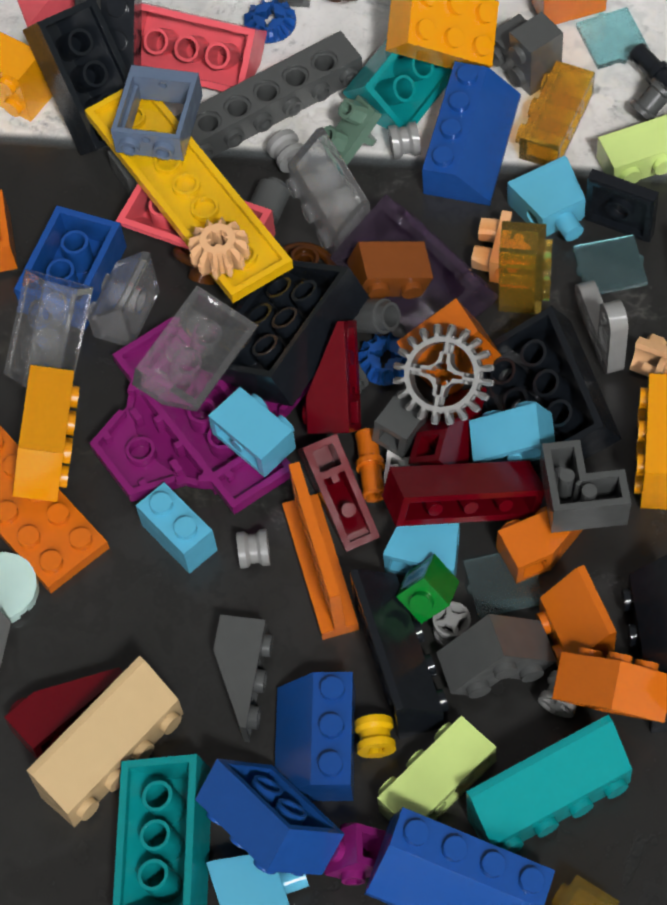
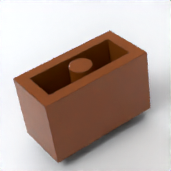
M424 241L358 242L347 260L348 267L352 270L370 298L403 297L405 299H414L421 297L434 278Z

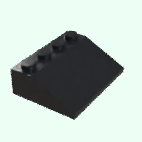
M293 260V269L243 297L195 365L198 369L237 388L241 387L250 394H257L266 402L293 406L315 375L337 321L353 320L359 314L360 309L369 296L349 267Z
M551 305L492 341L502 356L494 361V371L484 372V379H492L495 383L494 386L482 385V387L487 389L486 393L490 395L489 400L484 401L482 414L492 410L505 411L515 408L516 404L524 401L537 402L552 413L555 442L580 439L584 459L597 454L622 439L570 319ZM540 459L531 461L536 473H541Z

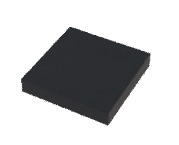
M592 169L587 179L585 219L645 242H650L655 232L659 192Z

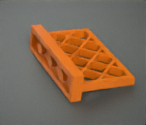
M300 462L288 464L294 500L282 503L322 640L359 630V623L318 493L309 494Z

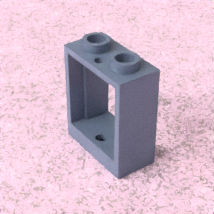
M131 65L111 128L115 151L129 156L142 155L157 157L162 160L184 161L203 96L199 73ZM141 99L184 104L176 134L132 129Z

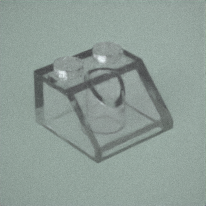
M142 251L117 261L111 273L105 275L101 286V293L97 301L91 303L87 312V320L90 323L94 337L122 346H126L138 338L160 293L149 252Z

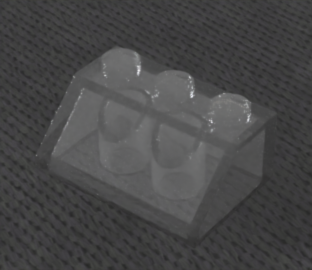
M324 128L316 129L288 163L290 178L286 180V184L291 196L294 199L299 197L302 202L301 209L306 221L309 224L314 222L317 227L316 234L321 246L324 249L329 248L335 259L351 253L358 242L373 241L370 202Z
M26 269L4 374L24 387H27L30 365L73 370L75 375L93 287Z
M196 286L135 368L132 385L162 405L197 412L256 331L258 325L207 291Z

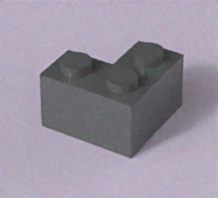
M542 12L528 21L521 14H518L496 28L493 65L496 67L500 66L509 75L510 80L516 87H521L531 96L561 76L563 32Z
M580 439L542 443L539 466L551 533L628 525L632 503L625 469L586 473Z
M495 614L486 615L436 652L450 693L468 695L469 698H479L487 695L491 691V687L502 679H520L522 682L535 681L544 675V670L557 662L540 620Z

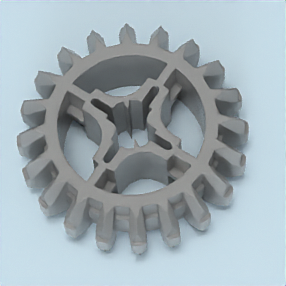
M434 324V336L432 337L426 328L419 329V334L423 341L419 342L413 336H409L407 342L414 349L410 352L407 349L400 348L398 354L407 358L405 364L395 362L393 368L396 370H404V377L393 378L394 384L405 383L406 389L397 393L398 398H406L409 395L412 398L406 404L405 409L412 411L419 405L421 407L417 413L419 420H424L429 411L432 412L431 424L433 425L439 424L441 414H444L447 425H453L455 420L454 412H457L462 421L468 420V413L465 408L468 406L473 412L478 413L481 408L474 401L475 398L478 397L484 401H488L490 395L481 391L482 385L494 386L495 383L492 379H484V372L494 371L495 366L490 364L482 365L481 361L491 356L490 351L476 352V349L483 342L482 339L477 337L469 344L467 340L470 337L471 331L466 328L460 333L459 337H456L457 326L455 324H449L446 335H443L441 324ZM444 343L438 360L434 364H417L420 356L428 348ZM455 345L460 347L470 358L474 374L460 371L455 364L456 354H454ZM442 364H447V371L453 372V375L462 376V379L452 378L451 381L445 380L446 385H441V378L436 377L435 374L427 373L426 370L436 371V369H442ZM415 375L425 377L431 382L433 386L432 395L434 396L433 403L425 399L419 392L415 382ZM458 383L472 385L462 400L453 405L444 406L445 398L448 397L449 390L453 385Z

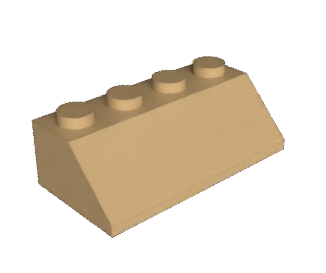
M139 656L26 770L40 797L74 828L81 820L86 821L91 818L97 811L102 798L109 791L114 792L120 788L121 761L147 759L154 750V744L164 734L169 735L178 727L182 719L181 716L184 714L179 699L150 665Z

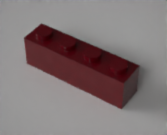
M530 460L390 467L382 497L397 527L527 519L534 516L540 509L544 497V489Z

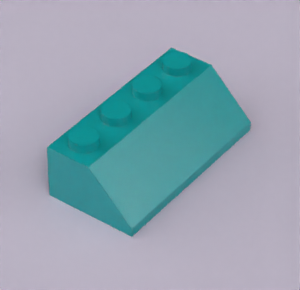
M386 39L342 93L347 98L353 100L358 95L364 97L373 108L382 114L376 124L388 129L389 125L394 124L398 127H403L411 121H416L417 124L447 87L452 70L386 51Z
M609 714L466 791L467 819L478 838L516 853L523 847V842L535 835L539 838L547 836L558 828V822L571 815L573 818H579L588 813L594 807L593 803L606 796L608 799H613L624 793L631 781L632 767Z
M198 754L121 761L112 905H207L209 870L206 862H209L211 820L206 816L207 811L195 799L211 768Z

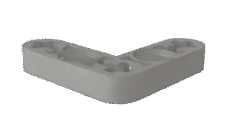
M594 280L575 284L577 304L603 372L609 374L624 370L629 327L626 310L622 301L617 299L604 303Z

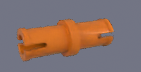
M363 428L355 434L358 450V459L355 462L356 472L361 476L364 499H366V502L376 503L383 500L384 483L382 472L385 469V461L380 456L379 444L372 441L373 428Z

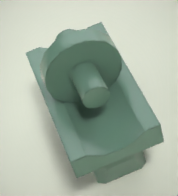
M360 95L355 100L345 98L338 108V114L342 119L336 128L331 125L326 126L319 135V139L324 143V146L341 163L346 165L349 164L363 143L374 146L377 141L371 134V131L382 114Z

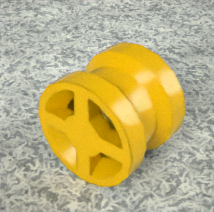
M370 714L355 720V733L360 737V741L356 744L357 754L360 757L382 758L396 751L395 739L390 734V731L394 728L391 716Z

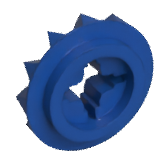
M261 0L259 5H250L249 12L244 14V26L266 30L265 43L279 42L290 36L296 27L295 10L290 8L287 1L279 3L278 0H272L271 2ZM274 14L275 18L266 27L265 19H268L269 15Z
M391 332L387 336L375 334L370 341H363L362 348L358 352V363L367 376L368 381L377 385H393V378L404 377V370H396L393 368L395 362L405 364L407 358L398 354L400 347L397 341L401 338L394 337ZM386 350H389L391 358L388 359L385 367L382 368L380 357L383 356Z

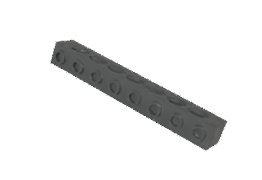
M339 31L200 103L191 137L211 160L219 153L240 145L244 140L259 132L267 131L278 122L297 115L301 110L317 102L324 101L330 95L347 87L363 68L362 57L345 35ZM181 114L175 116L178 121L180 120ZM109 150L108 156L112 172L130 196L138 183L114 152Z

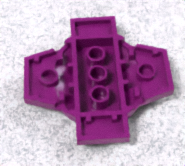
M173 317L112 354L114 362L130 381L127 389V406L123 411L118 410L92 439L90 446L131 502L145 498L165 482L172 490L184 486L211 489L215 495L218 494L235 515L290 479L288 464L291 463L285 458L266 477H263L212 434L208 415L238 388L198 369L195 363L207 348L206 342L191 341ZM313 378L293 406L264 401L268 410L276 417L282 415L286 418L306 395Z

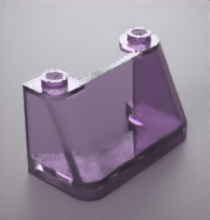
M387 194L383 196L330 257L337 266L348 267L347 260L358 242L424 241L434 278L423 295L414 299L385 297L398 305L401 315L400 323L405 327L404 330L407 334L455 298L477 318L500 297L485 280L423 222Z

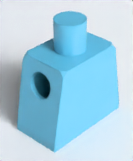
M562 156L507 182V203L540 237H547L560 231L566 241H573L583 233L584 228L579 221L585 217L586 200L566 156Z
M460 523L397 526L383 553L385 572L406 576L408 571L435 554L456 577Z
M249 854L206 862L219 905H290L287 894L309 887L306 874L303 876L276 872L273 875L267 874L254 865V859Z

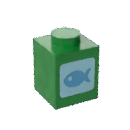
M434 554L406 573L396 597L422 624L450 606L460 581Z

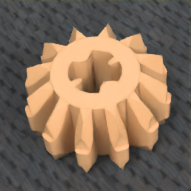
M223 217L215 224H212L207 219L205 228L195 227L194 237L189 238L188 242L191 264L194 267H198L202 276L212 273V276L217 281L219 276L225 273L232 278L233 269L244 270L245 260H248L250 256L249 240L245 230H240L236 221L226 225Z

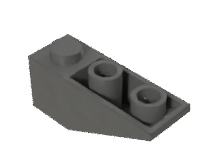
M220 615L213 651L243 741L250 743L252 729L258 730L260 725L261 706L256 705L258 694L265 693L268 672L263 670L265 657L271 658L274 635L269 634L267 623L264 619Z

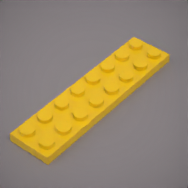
M123 89L85 109V114L91 125L187 246L189 238L194 237L195 227L205 228L207 219L212 224H215L223 217L226 225L236 221L240 230H245L249 240L250 256L248 260H245L244 270L233 269L232 278L225 273L221 274L216 281L232 303L293 269V260L192 137H190L184 161L162 160L157 157L142 155L129 156L115 151L111 134L112 124ZM141 99L132 129L176 134L179 121L163 101Z

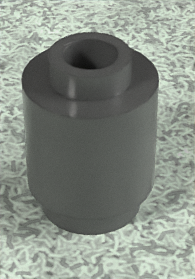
M269 177L268 179H261L249 202L271 209L274 225H276L290 197V191L286 188V184L278 178Z
M368 298L360 309L359 314L353 320H357V333L387 334L398 327L401 315L398 305L389 299Z

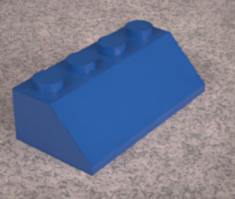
M454 62L422 168L423 194L491 205L521 94L489 67Z
M402 807L390 818L364 894L389 905H545L555 870Z

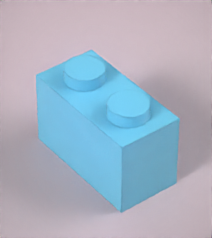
M241 387L208 415L212 434L263 477H266L296 449L293 433L295 430L292 424L282 415L276 417L268 410L266 403L261 397L255 393L250 395Z
M534 401L520 402L516 404L515 408L505 411H487L482 414V417L469 420L472 459L474 463L527 460L531 462L539 460L542 443L555 442L552 413Z
M165 482L135 505L141 525L189 574L218 551L213 530Z

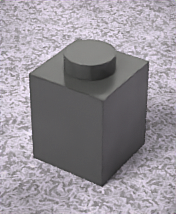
M398 390L375 420L372 441L404 458L414 444L417 431L427 422L428 415L424 420L417 418V413L421 408L419 405L412 411H407L405 406L412 398L408 396L399 399L397 396Z

